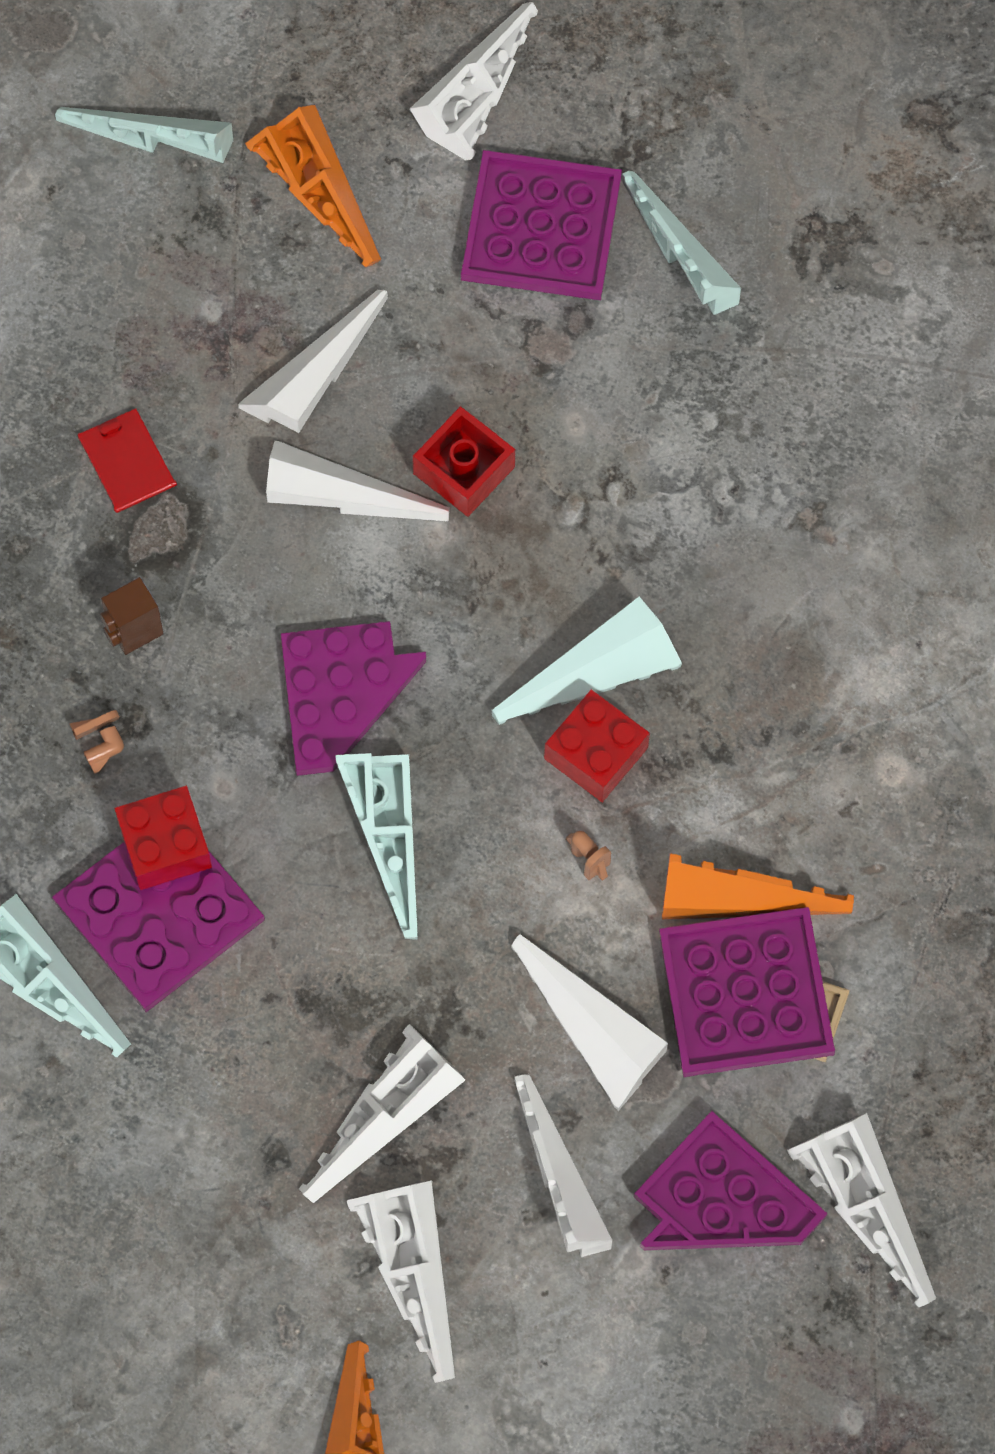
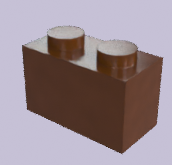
M140 577L101 598L104 612L100 613V617L105 625L103 627L104 633L113 647L119 644L125 655L164 634L158 605Z

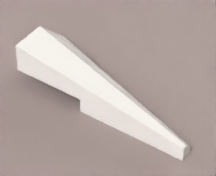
M533 2L522 4L410 108L426 137L464 160H471L475 156L476 151L473 148L479 135L484 134L488 125L485 121L490 109L498 104L516 63L513 57L518 46L524 44L527 38L524 32L530 19L538 13Z
M375 291L238 404L239 409L267 423L272 419L299 433L331 381L336 382L388 299L387 291Z
M274 441L269 459L266 487L267 502L337 507L340 508V514L449 521L450 507L288 444Z
M519 934L511 948L517 953L528 970L529 976L541 990L547 1000V1004L572 1043L588 1063L592 1074L600 1082L611 1099L612 1105L619 1111L642 1084V1079L666 1053L668 1043Z
M410 1024L402 1032L406 1039L397 1053H389L385 1058L384 1063L387 1068L382 1076L374 1084L367 1085L338 1129L337 1133L341 1138L331 1153L323 1152L318 1159L321 1168L315 1177L307 1185L302 1184L299 1190L311 1202L317 1201L465 1081L464 1077Z
M530 1075L515 1076L514 1081L545 1188H549L567 1252L579 1249L581 1257L610 1250L612 1239Z
M867 1113L787 1150L793 1160L798 1159L812 1175L810 1177L812 1183L816 1187L821 1186L837 1204L834 1207L835 1210L873 1254L879 1253L892 1270L889 1273L896 1281L902 1280L917 1298L915 1304L921 1307L935 1300L936 1296Z
M432 1180L347 1200L350 1211L357 1212L365 1228V1231L361 1233L365 1242L373 1244L382 1262L378 1268L403 1319L411 1321L419 1337V1340L415 1342L419 1351L427 1353L436 1374L432 1376L435 1383L455 1378Z

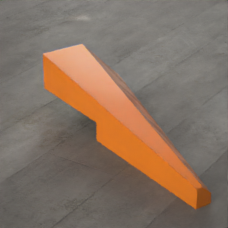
M315 105L298 107L278 124L267 126L245 143L251 152H257L267 162L266 167L272 173H277L290 186L288 190L323 225H329L340 236L339 241L345 247H350L363 260L362 264L364 267H369L381 260Z
M670 854L662 920L744 917L809 907L810 915L852 914L854 895L824 893V888L816 886L811 888V892L793 889L792 881L742 869H737L736 871L714 868V863L707 861L701 862L700 866L682 863L681 855Z
M361 1341L350 1343L347 1346L325 1454H384L379 1415L372 1414L370 1392L375 1390L374 1381L367 1378L364 1355L369 1352V1347Z

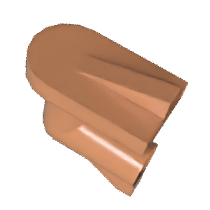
M113 710L94 719L70 723L76 740L111 724L119 719L120 716L117 710ZM116 726L101 730L100 734L104 742L84 751V755L94 774L99 773L108 760L120 753L124 748L123 740Z
M576 831L569 834L566 840L571 845L572 854L576 857L584 856L588 859L585 863L584 876L588 880H591L596 875L602 881L607 878L606 867L611 863V851L606 846L598 850L599 847L584 831Z

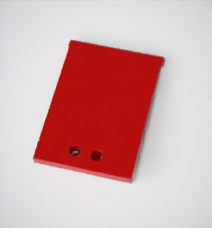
M136 408L77 435L116 513L177 486L176 480L170 474Z

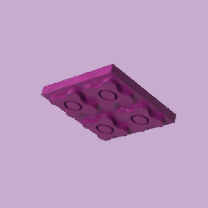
M483 150L462 265L461 281L601 301L622 170Z
M123 842L52 896L53 902L146 1013L265 920L261 911L210 852L212 868L140 890L125 843Z
M809 907L659 929L683 1077L835 1055Z

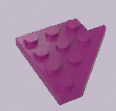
M390 621L281 633L297 776L334 772L338 767L336 755H345L352 751L426 663V652L394 655Z
M713 1111L700 1122L634 1193V1198L661 1221L641 1242L640 1247L644 1251L801 1245L828 1214Z

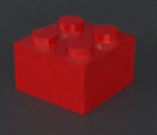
M460 406L413 455V474L469 517L515 468L516 449Z
M591 689L545 743L544 759L603 803L648 749L650 732Z
M187 785L114 808L140 890L212 868L210 854Z

